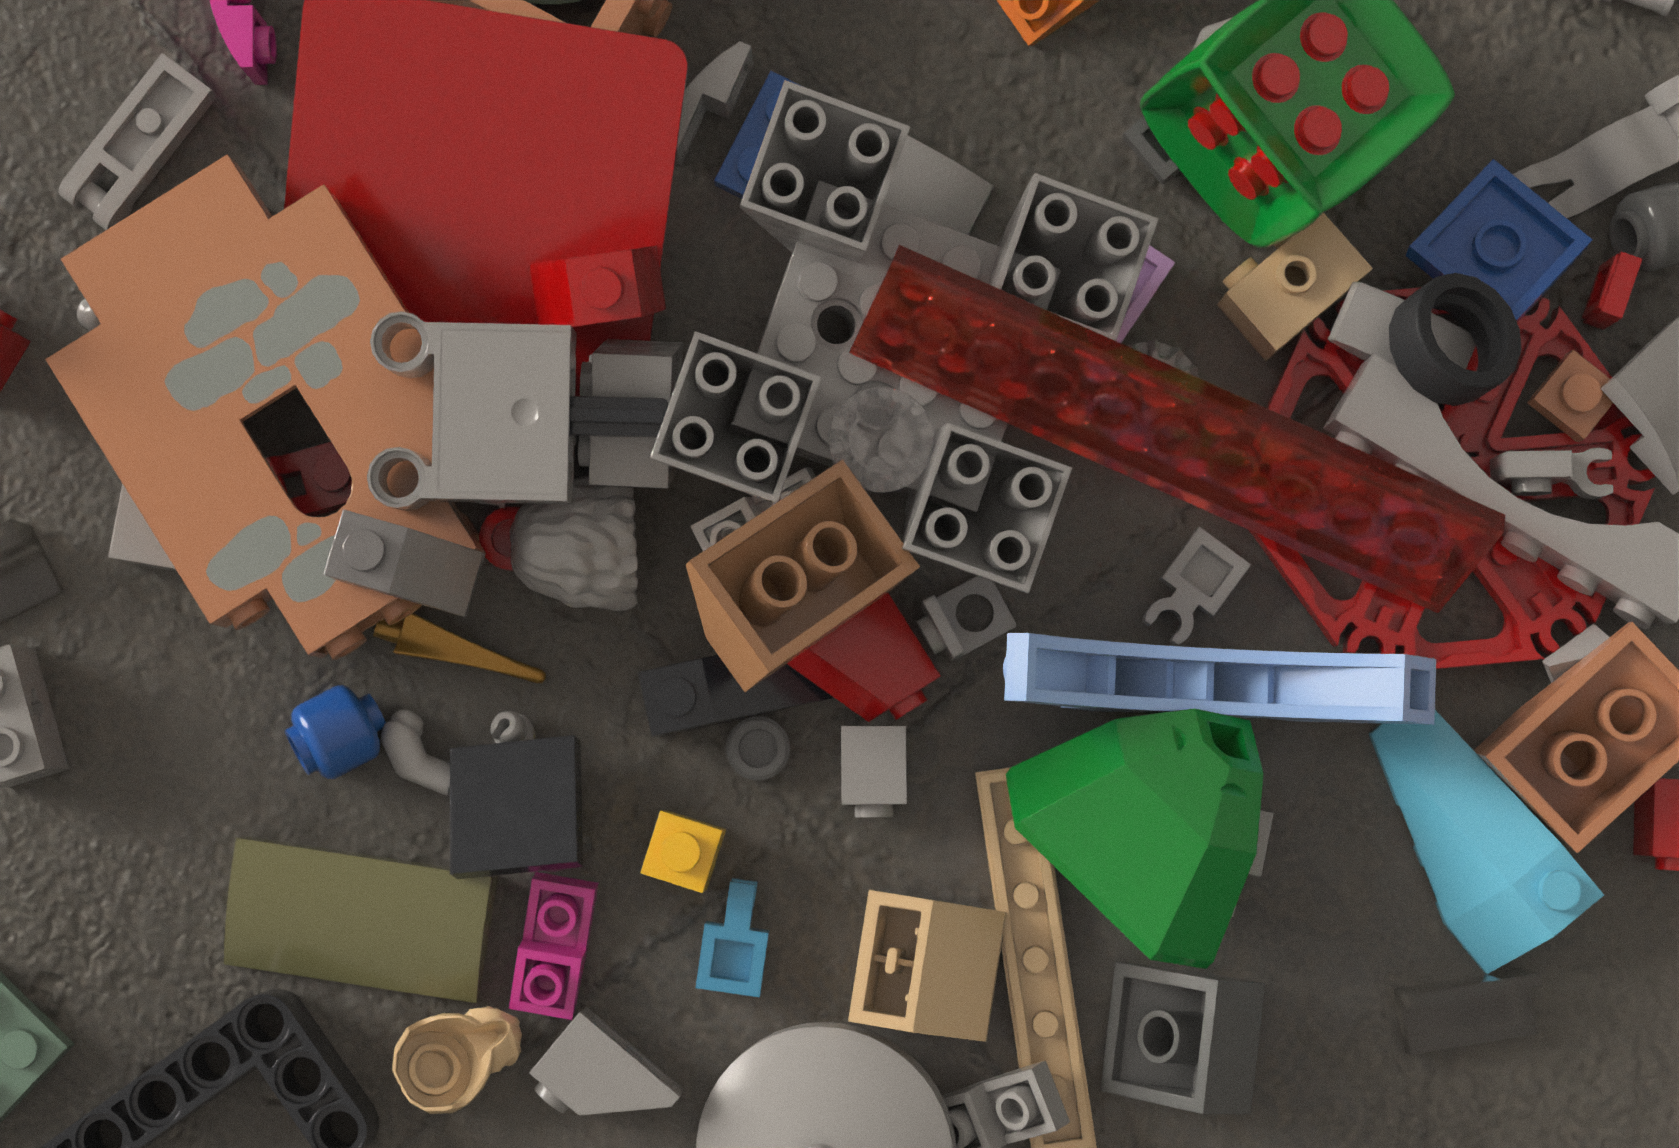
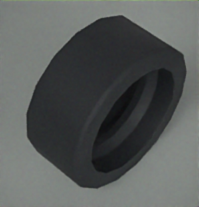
M1451 273L1432 279L1395 309L1389 325L1390 352L1398 371L1415 391L1436 403L1458 406L1477 400L1502 384L1515 371L1521 354L1520 329L1510 306L1494 288L1477 277ZM1432 308L1446 311L1459 319L1471 333L1478 352L1477 371L1464 369L1454 363L1438 346L1431 328Z

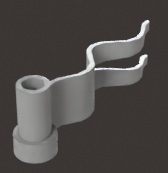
M1679 75L1667 80L1644 95L1649 107L1622 118L1595 132L1562 153L1530 165L1513 175L1529 188L1558 184L1570 180L1573 186L1548 202V204L1568 219L1594 207L1632 184L1678 163Z

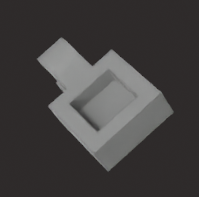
M1592 448L1580 453H1572V450L1506 451L1490 460V478L1499 485H1511V493L1514 496L1551 494V484L1563 482L1568 484L1575 494L1584 499H1599L1613 493V485H1596L1592 483L1587 477V467L1590 463H1604L1611 460L1612 451L1605 448Z

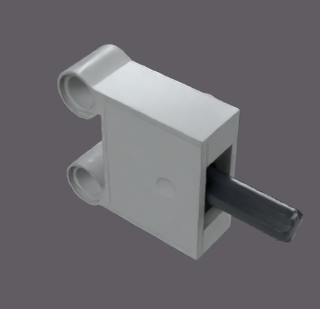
M402 311L389 313L377 322L371 334V350L378 363L397 376L409 379L422 377L434 367L432 464L424 456L410 449L401 447L385 449L376 455L369 465L367 474L368 486L375 499L384 505L406 511L419 509L429 501L573 504L574 436L657 438L669 404L664 398L575 396L577 333L571 325L424 322L411 313ZM405 329L418 330L422 340L418 355L409 362H395L390 352V345L394 336ZM410 461L418 470L419 480L417 487L408 496L397 498L388 489V473L397 463Z

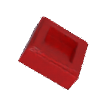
M1621 251L1599 266L1582 315L1583 323L1604 330L1623 318L1642 258Z

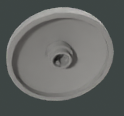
M815 1022L795 1025L774 1032L749 1047L730 1064L718 1079L705 1103L699 1122L696 1148H956V1139L947 1105L938 1087L917 1060L903 1048L873 1031L858 1026L833 1022Z

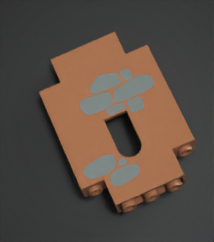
M227 154L61 258L64 266L101 324L45 360L210 624L224 628L233 624L236 630H240L265 616L270 611L267 602L273 599L308 655L323 658L329 654L332 660H338L363 645L367 639L362 632L385 619L388 625H392L418 610L422 606L421 604L344 583L323 575L343 509L414 529L486 554L479 543L477 529L470 518L458 510L454 502L429 501L419 509L406 511L384 505L375 499L369 489L367 481L369 465L375 456L385 449L394 447L410 449L424 456L432 464L434 367L422 377L404 378L397 376L379 364L372 354L370 339L372 330L377 322L389 313L400 311L409 313V311L337 198L324 184L272 216L243 169ZM405 329L394 336L391 341L390 352L395 362H409L418 355L422 345L421 335L418 330ZM296 388L300 391L343 459L352 478L351 494L347 503L338 512L326 517L307 516L294 505L243 423L246 419ZM399 462L388 473V489L397 498L408 496L417 487L419 480L418 470L412 462Z

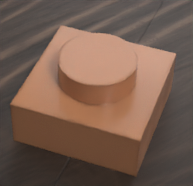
M1571 350L1564 355L1527 403L1574 441L1580 442L1588 436L1613 404L1601 390L1610 378L1576 351Z

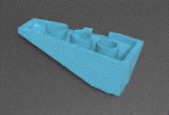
M1436 710L1434 725L1381 723L1369 733L1397 806H1400L1415 845L1413 848L1420 866L1424 867L1437 900L1435 904L1442 922L1484 973H1491L1555 937L1604 896L1602 891L1561 842Z

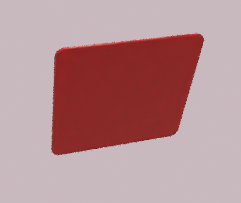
M304 0L284 209L324 184L345 210L409 313L414 314L424 322L539 324L529 264L656 246L661 269L688 71L687 57L679 45L667 39L429 0ZM654 313L638 318L573 327L577 333L575 396H580L582 362H589L590 354L607 339L651 341Z

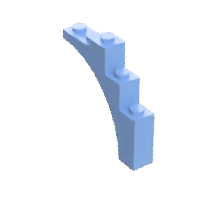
M1007 633V651L1003 663L1005 701L1061 706L1060 708L1102 712L1164 713L1195 708L1233 717L1268 718L1299 722L1434 725L1436 659L1408 654L1316 653L1197 648L1099 641L1034 633Z

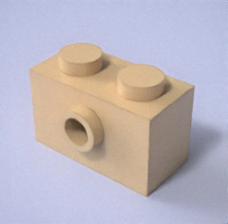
M1324 212L1305 230L1274 244L1273 246L1277 250L1258 265L1250 257L1222 281L1229 291L1225 293L1217 306L1265 361L1269 360L1303 329L1309 326L1312 321L1349 291L1352 282H1360L1373 269Z

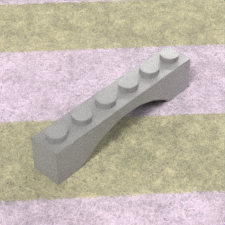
M1376 353L1361 364L1323 429L1336 436L1333 444L1338 449L1363 462H1367L1369 457H1372L1392 469L1389 474L1390 479L1412 493L1423 495L1427 490L1448 503L1445 511L1461 523L1473 528H1480L1481 524L1486 525L1504 536L1501 544L1513 554L1531 562H1536L1538 557L1560 570L1557 578L1568 587L1592 596L1594 591L1600 593L1616 603L1613 611L1625 621L1633 622L1637 627L1649 629L1651 624L1658 627L1677 623L1679 619V533L1660 522L1627 526L1588 524L1550 514L1517 498L1488 477L1462 449L1444 420L1438 403L1415 391L1400 374L1396 365Z

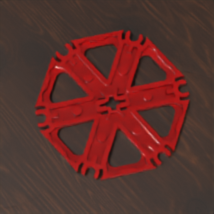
M1421 287L1384 290V292L1406 300ZM1542 297L1533 306L1531 314L1524 315L1517 322L1520 329L1521 354L1515 371L1502 384L1473 402L1458 406L1441 404V414L1462 449L1467 454L1476 453V457L1471 458L1488 477H1490V460L1506 451L1572 450V453H1580L1592 448H1605L1612 451L1611 460L1604 463H1590L1587 467V477L1592 483L1596 485H1613V493L1597 499L1606 511V522L1604 525L1627 526L1639 524L1655 488L1639 491L1631 490L1627 486L1628 484H1641L1654 478L1655 475L1650 469L1636 470L1630 466L1627 459L1630 451L1629 447L1642 434L1623 437L1621 430L1637 428L1614 403L1588 436L1580 442L1574 441L1566 433L1501 438L1537 357L1550 356L1560 362L1566 353L1574 350L1607 377L1612 378L1560 306L1552 310L1551 319L1546 328L1539 324L1546 318L1550 309V300ZM1344 300L1339 302L1334 307L1338 314L1341 310ZM1433 308L1431 311L1435 315L1449 314L1446 311ZM1319 317L1312 321L1308 328L1311 337L1316 343L1323 346L1322 349L1318 348L1309 339L1305 329L1300 332L1240 464L1256 462L1268 465L1267 470L1253 468L1240 476V483L1249 484L1255 482L1263 485L1267 492V499L1263 504L1247 505L1243 508L1244 516L1252 519L1262 518L1268 514L1271 515L1273 519L1271 523L1264 525L1249 524L1246 527L1333 647L1338 646L1341 633L1349 625L1353 630L1346 636L1343 642V653H1356L1362 639L1368 637L1375 640L1378 644V654H1395V648L1399 647V654L1436 659V669L1535 661L1545 658L1536 651L1530 634L1533 635L1534 643L1539 650L1550 655L1560 648L1551 635V627L1556 620L1563 622L1574 636L1587 629L1585 620L1580 613L1572 609L1573 606L1584 614L1588 624L1596 623L1606 601L1605 596L1594 591L1592 596L1568 587L1557 578L1559 571L1553 565L1539 557L1536 562H1531L1513 554L1502 546L1501 541L1504 536L1484 524H1481L1480 528H1473L1461 523L1445 511L1448 503L1426 490L1423 495H1418L1404 489L1390 479L1389 474L1392 469L1372 457H1369L1367 462H1363L1344 452L1297 457L1291 455L1283 445V433L1307 381L1315 376H1326L1332 379L1344 394L1359 367L1364 362V360L1328 341L1331 331L1326 328L1324 322ZM1476 346L1466 367L1467 370L1477 371L1478 352ZM1559 482L1551 484V494L1516 497L1525 502L1579 498L1580 496L1575 494L1568 484ZM1501 485L1511 493V485ZM1413 496H1430V500L1414 501ZM1392 514L1357 593L1349 600L1334 599L1326 592L1297 552L1293 543V535L1296 528L1304 522ZM1453 545L1503 613V628L1493 638L1431 643L1423 639L1418 632L1417 625Z

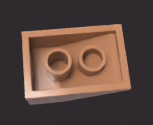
M1629 622L1521 706L1476 747L1474 751L1565 848L1579 853L1679 761V670L1633 622Z

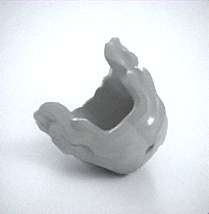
M581 476L573 480V504L524 503L516 513L510 528L511 565L516 576L530 590L558 599L569 607L584 608L591 606L593 608L624 611L635 607L638 603L636 589L639 582L637 578L638 559L635 538L636 525L634 521L635 502L633 499V487L589 485V476Z

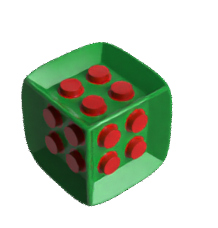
M1258 0L1217 29L1166 73L1141 98L1140 108L1159 144L1217 216L1244 241L1254 247L1263 248L1277 244L1305 230L1323 212L1340 204L1367 184L1438 120L1454 99L1455 92L1439 59L1394 0Z

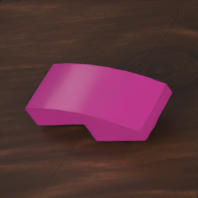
M210 0L219 31L240 68L255 85H268L267 64H275L277 58V42L274 28L267 26V23L253 5H243L250 4L251 0Z
M540 872L534 874L531 881L523 939L517 951L509 1009L569 1020L573 1019L583 975L599 883Z

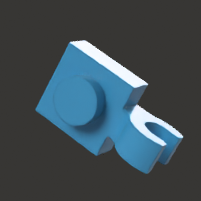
M732 878L729 885L724 923L705 922L695 988L760 997L770 930L751 928L758 881Z

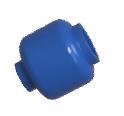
M337 685L297 705L291 713L293 726L284 731L298 761L308 775L317 771L324 778L336 779L378 756L380 740L377 732L382 730L386 722L378 705L369 693L358 698L355 692L348 686Z

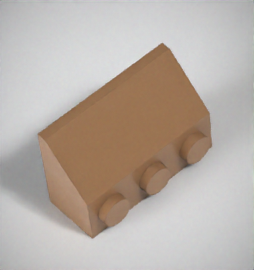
M843 459L686 564L706 639L745 693L893 590L919 569L920 566L909 551L902 549L903 542Z

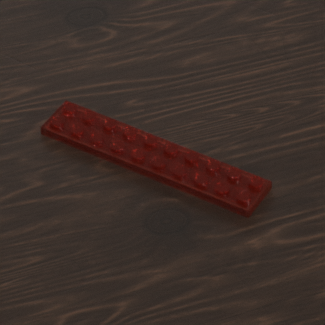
M902 245L898 246L849 351L852 355L1436 613L1441 611L1504 533L1505 514Z

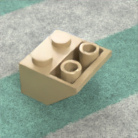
M869 890L848 1022L912 1033L986 1042L1006 912Z

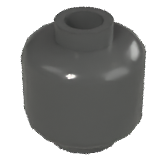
M1679 182L1661 184L1629 193L1619 202L1611 219L1609 236L1615 253L1618 254L1622 251L1642 258L1639 268L1642 272L1657 271L1679 264Z

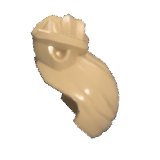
M487 1006L469 1009L465 1015L442 1013L430 1016L408 1026L394 1048L392 1071L397 1083L401 1086V1091L411 1104L429 1114L453 1113L462 1109L480 1093L491 1073L500 1072L505 1066H511L516 1063L521 1053L522 1032L519 1027L520 1021L517 1017L498 1008Z

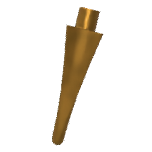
M414 613L392 625H388L386 620L383 619L376 624L373 637L396 644L393 651L394 654L481 668L537 684L543 683L546 679V673L542 669L486 649Z

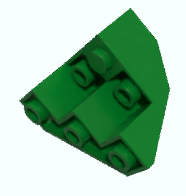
M1195 708L1118 718L1009 769L1005 775L1015 829L1150 960L1207 969L1214 962L1257 854L1264 773L1250 720Z

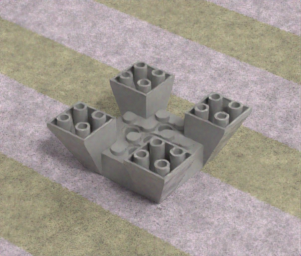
M784 80L740 203V208L792 252L757 353L705 334L694 332L650 459L775 504L778 502L794 454L829 467L843 459L854 476L907 494L903 550L1015 590L1029 593L1072 467L1001 442L1037 340L1100 344L1116 343L1159 218L1034 173L996 246L883 204L910 126ZM914 276L923 280L930 292L928 304L916 306L908 303L900 293V279ZM826 314H836L842 317L849 326V340L842 344H831L825 341L817 329L818 318ZM892 335L899 337L905 342L909 350V359L906 365L892 366L881 358L878 351V342L881 337ZM954 357L965 365L968 372V380L964 388H952L942 381L939 375V363L942 358ZM875 395L885 402L888 409V419L884 426L871 427L861 421L856 409L859 397Z

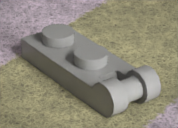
M162 53L65 176L59 187V195L74 207L83 205L93 212L94 222L103 229L107 230L130 216L133 204L218 96L212 89ZM106 169L119 177L108 192L98 186L99 178Z

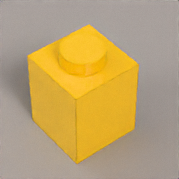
M660 810L640 873L704 893L708 889L726 829L668 810Z

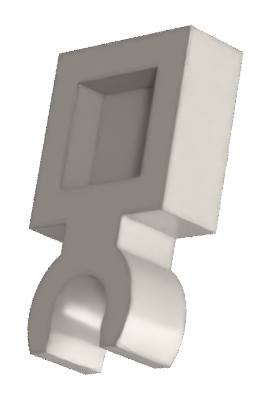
M1198 527L1159 579L1174 591L1170 597L1159 599L1151 604L1144 613L1142 623L1150 626L1161 612L1168 611L1173 613L1178 619L1179 626L1169 642L1174 646L1181 644L1190 636L1193 630L1194 618L1192 613L1198 608L1209 617L1214 616L1251 564L1204 529Z

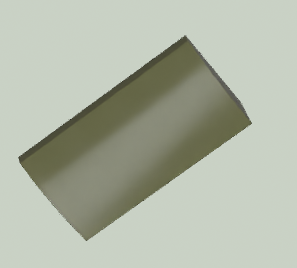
M253 837L236 838L226 910L224 964L478 1003L499 875L456 879L450 874L449 867Z

